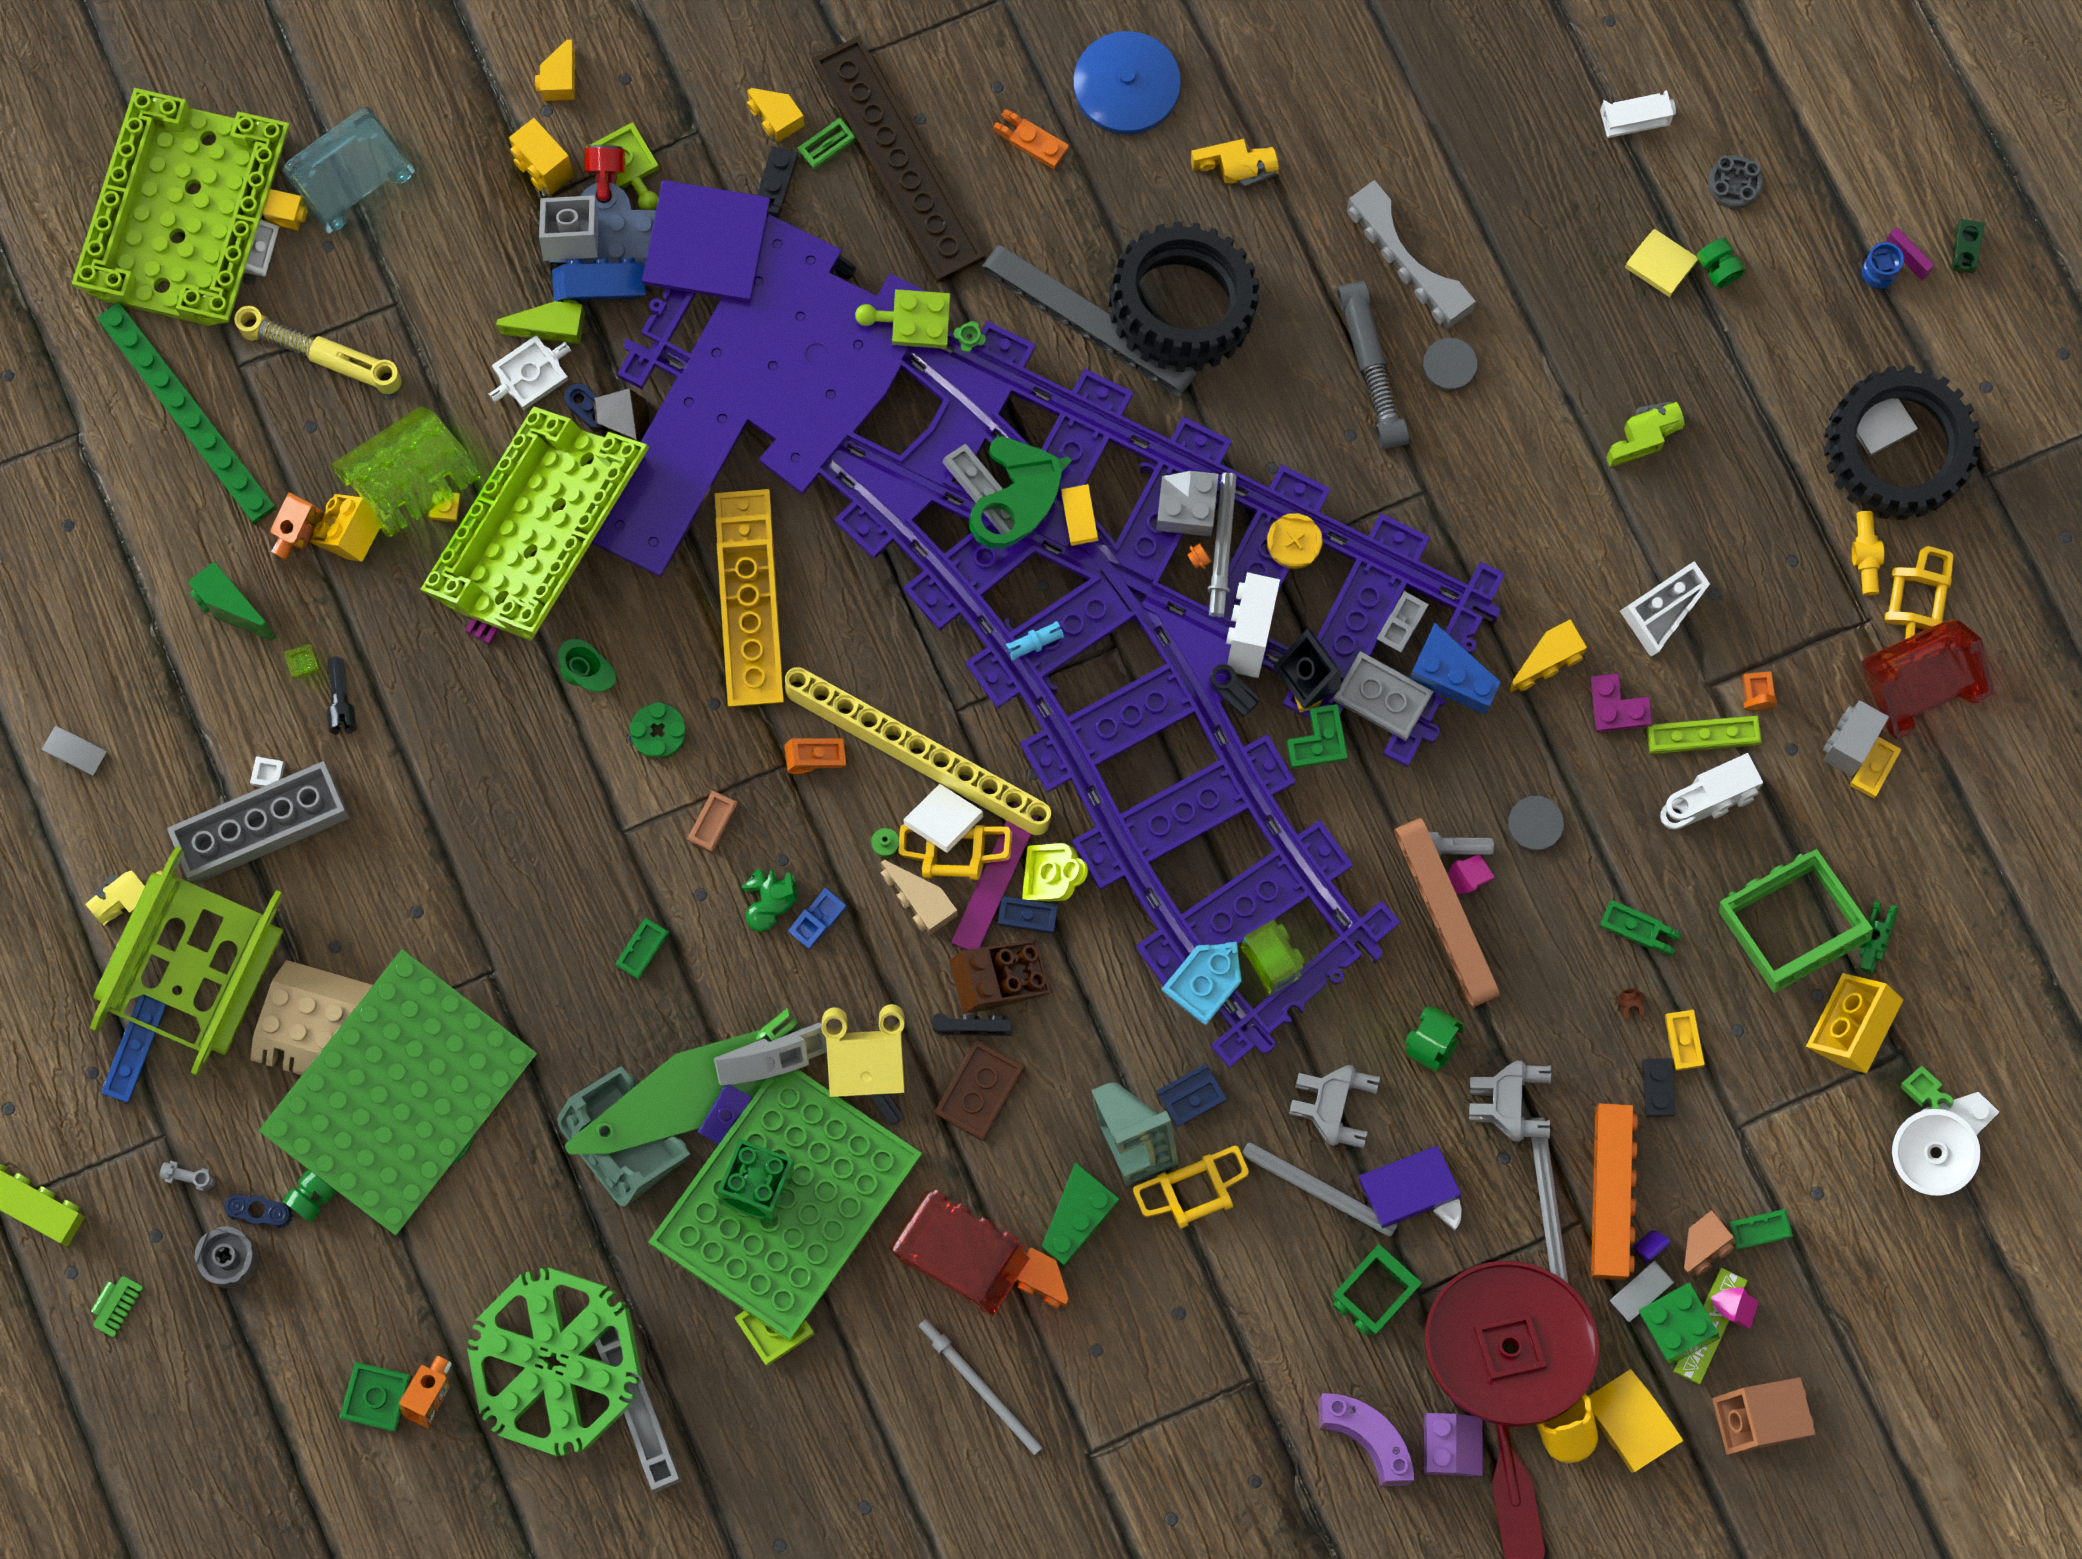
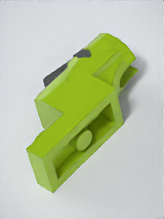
M1670 401L1638 407L1635 416L1631 417L1624 427L1629 443L1624 440L1611 446L1606 457L1609 466L1613 467L1660 451L1665 442L1664 438L1677 430L1683 429V426H1685L1679 404Z

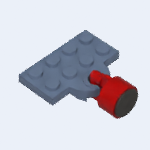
M589 145L588 148H585L584 172L596 174V181L593 185L586 188L581 196L595 195L599 216L598 258L582 259V264H592L593 259H609V263H619L621 258H635V263H644V265L646 263L656 210H632L631 200L628 195L616 185V174H625L626 150L621 146ZM549 260V262L566 263V260Z

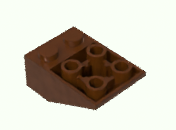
M1037 939L963 950L949 960L963 1014L986 1011L1051 993Z

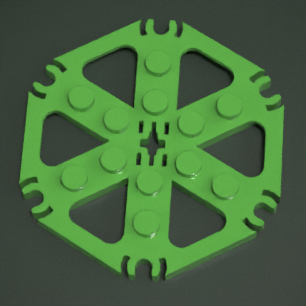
M547 1267L540 1268L541 1277L538 1281L535 1279L534 1272L529 1271L526 1274H521L476 1319L483 1322L486 1326L473 1325L472 1328L481 1333V1338L479 1340L469 1339L468 1343L471 1346L478 1347V1350L467 1348L479 1414H484L482 1417L484 1421H489L493 1416L497 1418V1424L491 1430L493 1432L502 1430L497 1436L555 1456L569 1455L568 1444L570 1442L573 1444L575 1452L587 1450L633 1404L624 1400V1398L633 1399L637 1396L628 1390V1385L631 1382L640 1384L641 1380L638 1377L631 1376V1372L642 1375L630 1310L625 1308V1302H619L616 1306H613L611 1303L612 1298L617 1294L616 1291L610 1290L606 1292L611 1287ZM559 1285L583 1291L588 1294L590 1299L588 1306L565 1329L556 1290ZM519 1295L523 1296L527 1301L533 1338L497 1325L498 1314ZM611 1326H614L619 1333L623 1361L619 1366L583 1355ZM556 1355V1359L560 1363L566 1364V1366L559 1365L552 1368V1363L542 1357H554ZM492 1356L525 1367L499 1395L494 1397L489 1394L483 1368V1362L487 1357ZM575 1385L604 1394L610 1402L608 1409L588 1428H584L582 1425ZM543 1394L545 1395L551 1432L546 1438L521 1431L516 1426V1421Z

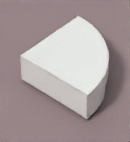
M1459 1199L1436 1207L1433 1211L1435 1215L1454 1231L1458 1227L1462 1215Z

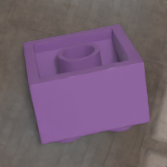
M1427 1413L1424 1416V1475L1483 1476V1420L1476 1416L1462 1414Z

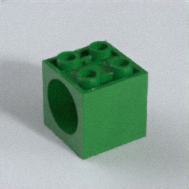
M739 1138L718 1189L719 1205L773 1225L794 1174V1159Z

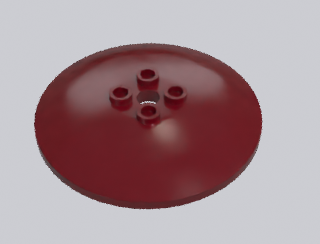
M1494 1261L1465 1270L1448 1282L1440 1291L1431 1306L1426 1321L1425 1352L1429 1367L1437 1383L1445 1394L1459 1407L1471 1415L1494 1424L1530 1426L1559 1417L1572 1408L1585 1394L1593 1380L1598 1365V1331L1586 1303L1562 1278L1533 1264L1518 1261ZM1506 1342H1511L1517 1346L1518 1351L1514 1354L1506 1353L1502 1345Z

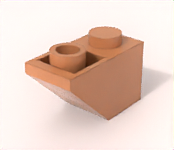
M1712 1210L1689 1227L1684 1269L1691 1277L1695 1274L1700 1276L1711 1267L1710 1262L1718 1256L1720 1258L1727 1256L1734 1249L1732 1245L1736 1243L1734 1237Z

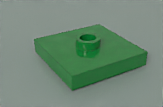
M355 1362L339 1418L397 1433L402 1415L399 1402L410 1385L412 1375Z

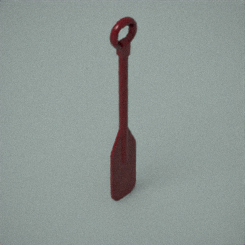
M1496 1424L1500 1451L1492 1480V1491L1505 1559H1543L1545 1548L1532 1478L1511 1447L1508 1426Z

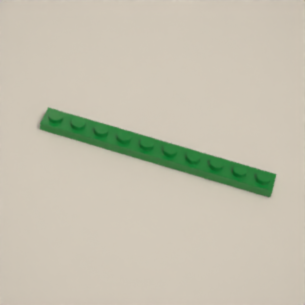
M119 302L96 317L252 523L255 525L275 511V505Z

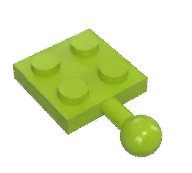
M633 122L590 144L623 147L626 150L625 174H616V185L624 189L632 184L639 195V208L641 210L657 209L659 198L654 192L647 190L642 179L659 170V165Z
M895 289L894 312L878 311L869 304H863L857 308L855 318L862 326H870L875 321L893 323L892 345L947 349L950 293Z
M746 1311L734 1317L766 1367L815 1335L806 1320L792 1340L788 1341Z

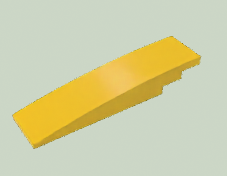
M770 490L715 493L717 555L728 707L784 703Z

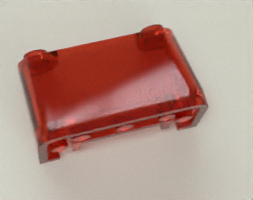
M1948 620L1864 658L1861 663L1863 674L1879 711L1889 716L1885 725L1888 732L1895 739L1907 736L1913 731L1916 725L1913 717L1960 696L1971 703H1979L1995 694L1982 638L1959 620Z

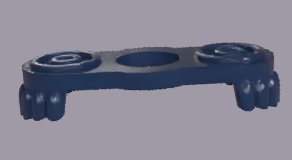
M232 1195L226 1200L224 1206L227 1216L233 1220L239 1218L247 1220L252 1224L265 1223L275 1225L277 1228H284L286 1225H289V1222L292 1221L291 1217H293L292 1210L288 1205L267 1200L262 1196ZM255 1202H261L265 1206V1213L260 1218H253L249 1213L250 1206Z

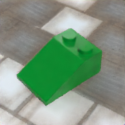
M214 561L188 581V584L193 589L189 594L205 614L210 611L215 618L270 641L276 638L263 618Z

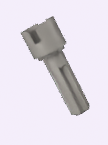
M1429 832L1439 857H1441V854H1493L1494 841L1492 838H1442L1438 832Z

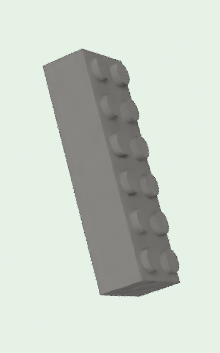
M322 761L170 826L167 830L174 847L178 846L184 852L180 862L187 879L192 884L197 885L348 820L350 817L331 771L326 763Z

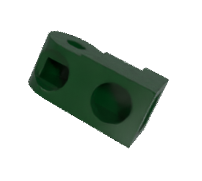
M1960 219L1957 223L1954 233L1955 241L1951 270L1974 274L1978 263L1985 223Z

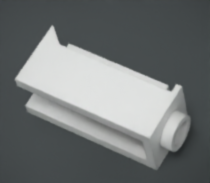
M1666 90L1663 95L1659 93L1614 102L1613 104L1603 100L1600 112L1607 138L1670 126L1673 115H1676L1674 100L1669 99Z

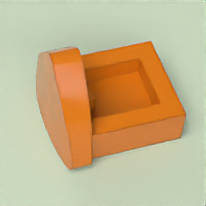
M1771 671L1743 674L1742 680L1745 694V702L1743 704L1745 710H1764L1778 706Z

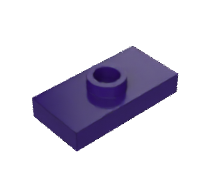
M730 1084L724 1085L697 1132L720 1144L752 1097Z

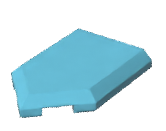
M1237 942L1196 946L1161 990L1199 1022L1207 1025L1242 981Z

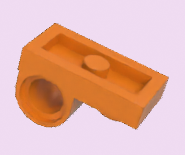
M792 738L784 745L787 772L789 774H804L816 768H843L846 766L843 738Z

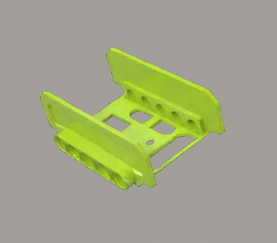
M176 846L162 874L159 875L152 872L96 988L93 998L100 1001V1004L93 1017L90 1029L99 1033L109 1013H113L199 1051L191 1073L199 1077L212 1051L224 1056L227 1054L277 948L284 929L272 925V922L283 899L282 892L276 890L264 915L176 877L177 868L184 855L182 848ZM204 909L224 918L208 952L187 944ZM172 918H179L185 923V931L174 952L157 943L167 922ZM224 941H231L236 944L238 951L226 975L209 966L220 944ZM151 955H154L170 963L160 984L150 989L142 984L141 978ZM207 978L222 985L211 1009L202 1012L195 1008L194 998L203 979ZM178 985L182 988L180 995L173 994L172 989L174 986ZM146 995L196 1017L201 1031L195 1044L124 1014L130 1000Z

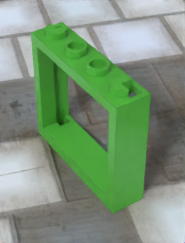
M1817 849L1805 855L1799 854L1792 863L1786 866L1779 865L1770 872V875L1763 879H1753L1743 890L1737 893L1735 891L1730 892L1729 896L1720 902L1719 914L1773 993L1782 990L1865 944L1872 937L1873 928ZM1813 871L1852 928L1774 971L1735 913Z

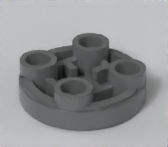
M1738 155L1722 156L1719 158L1708 176V189L1712 198L1720 205L1731 209H1740L1751 205L1758 198L1763 185L1760 165L1756 161H1751L1746 157Z

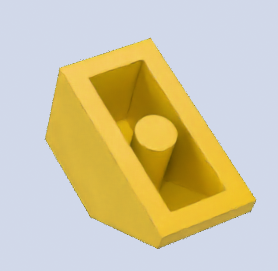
M566 40L540 65V75H535L536 91H540L543 101L575 100V48L572 40Z

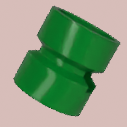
M1725 237L1708 244L1696 255L1703 269L1710 270L1708 277L1716 289L1733 283L1746 272V268L1739 257L1733 256L1734 249Z
M307 1169L297 1181L299 1187L297 1189L292 1188L282 1201L312 1224L321 1212L320 1205L328 1204L336 1194V1191Z

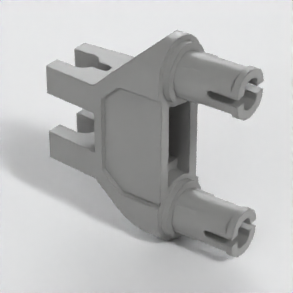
M1517 1060L1505 1067L1494 1077H1470V1095L1493 1096V1104L1470 1103L1469 1121L1493 1123L1513 1141L1520 1142L1524 1137L1549 1139L1550 1120H1524V1117H1521L1522 1085H1525V1082L1551 1084V1066L1525 1065L1523 1061Z
M1346 1065L1323 1078L1299 1073L1295 1088L1317 1093L1315 1105L1292 1100L1289 1115L1311 1120L1329 1145L1335 1146L1339 1142L1363 1149L1368 1131L1343 1126V1123H1340L1348 1090L1355 1088L1376 1094L1380 1076L1356 1072V1068H1353L1352 1065Z

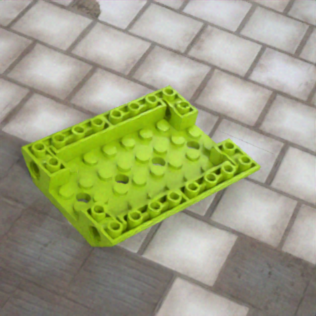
M134 88L71 283L72 286L104 302L112 304L119 302L121 306L210 326L229 322L290 124L237 111L235 118L196 110L189 107L186 99ZM206 136H216L214 144L209 146L202 144ZM191 184L201 185L198 193H187V189ZM182 232L186 235L181 243L172 242L174 234ZM166 281L170 283V287L166 292L159 293L156 291V287L160 282Z
M533 406L420 590L457 613L532 641L642 461L649 446L608 432L604 438L583 431L570 418ZM594 458L591 464H587L589 460ZM566 504L563 510H559L562 505ZM537 550V553L535 554V556H534V557H530L531 554H532L534 551Z

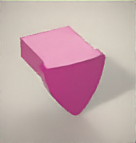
M1480 854L1464 861H1455L1448 873V877L1457 894L1474 891L1477 887L1495 878Z
M1744 1288L1726 1289L1711 1297L1713 1305L1722 1316L1741 1327L1751 1329L1759 1301L1747 1294Z

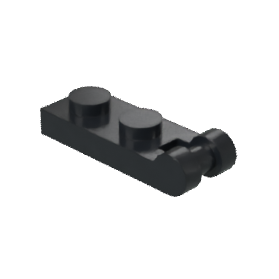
M772 146L757 192L758 196L770 197V202H773L772 207L769 206L768 215L778 219L797 163V152Z
M938 1013L932 1018L933 1031L938 1035L1011 1036L1012 1033L1011 1020H1006V1016L991 1015L989 1019H978L976 1015H961V1019H948L945 1014Z

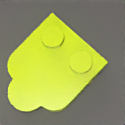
M1063 843L1028 846L1022 899L1038 902L1067 900L1073 894L1075 886H1079L1085 881L1088 874L1086 862L1078 858L1075 848Z

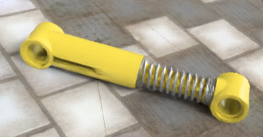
M244 306L235 314V324L241 335L247 340L263 339L268 342L272 341L273 344L276 343V345L286 349L289 348L290 351L294 350L295 353L298 352V354H303V356L307 355L310 362L376 387L383 394H393L401 387L402 379L396 365L390 360L376 359L321 336L315 339L314 337L310 338V335L306 336L305 333H297V330L293 331L292 328L288 330V326L284 328L283 324L281 326L279 323L275 324V321L272 322L268 317L261 315L259 310L253 306ZM256 320L253 326L245 327L247 321ZM385 373L392 374L389 380H380L381 376Z

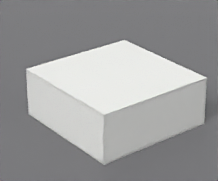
M256 757L250 784L256 787H264L282 779L285 768L284 761Z

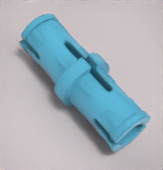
M1056 621L1038 631L1031 630L1027 636L1007 643L1006 647L1008 652L1011 653L1010 657L1012 660L1033 650L1038 652L1042 650V646L1064 638L1062 629L1059 630L1060 625Z

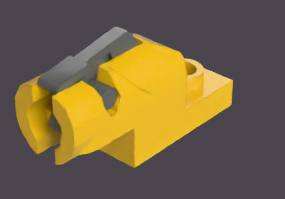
M1244 139L1191 151L1193 171L1199 169L1201 171H1209L1220 165L1224 183L1233 184L1239 182L1243 187H1248L1276 176L1279 170L1277 156L1273 147L1250 149V152H1247Z

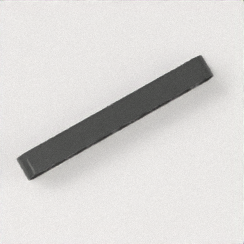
M997 245L982 265L981 269L987 276L1170 393L1181 396L1196 376V372L1192 367H1185L1184 372H1176V366L1166 365V368L1162 369L1157 367L1158 361L1150 358L1148 362L1140 359L1142 353L1137 349L1131 352L1126 347L1128 339L1126 337L1121 339L1116 334L1118 322L1111 323L1109 313L1005 247Z

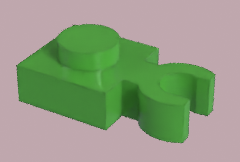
M1922 1065L1901 1084V1089L1921 1107L1928 1102L1931 1105V1109H1942L1938 1106V1103L1943 1102L1951 1108L1954 1103L1950 1095L1939 1092L1943 1084Z

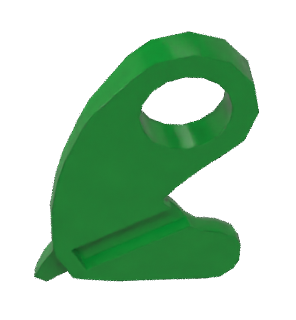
M1000 436L991 442L989 454L994 461L1006 468L1013 484L998 492L980 498L971 510L969 529L976 541L987 548L993 549L1010 547L1036 529L1047 515L1058 493L1061 472L1072 461L1068 456L1058 459L1056 456L1039 448ZM989 509L1003 510L1011 517L1013 528L1005 534H994L984 527L981 515Z

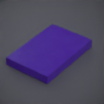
M1438 1146L1359 1176V1182L1382 1229L1461 1198V1192Z

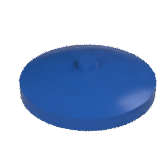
M1122 31L1097 39L1082 53L1075 68L1074 94L1079 108L1093 124L1108 132L1131 135L1151 130L1161 124L1171 114L1179 98L1180 71L1174 56L1157 39L1143 33Z

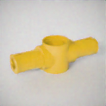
M1861 511L1856 514L1858 537H1856V542L1852 543V562L1854 566H1858V571L1861 572L1863 595L1871 596L1879 594L1878 570L1884 562V546L1882 540L1878 541V536L1874 532L1873 511Z

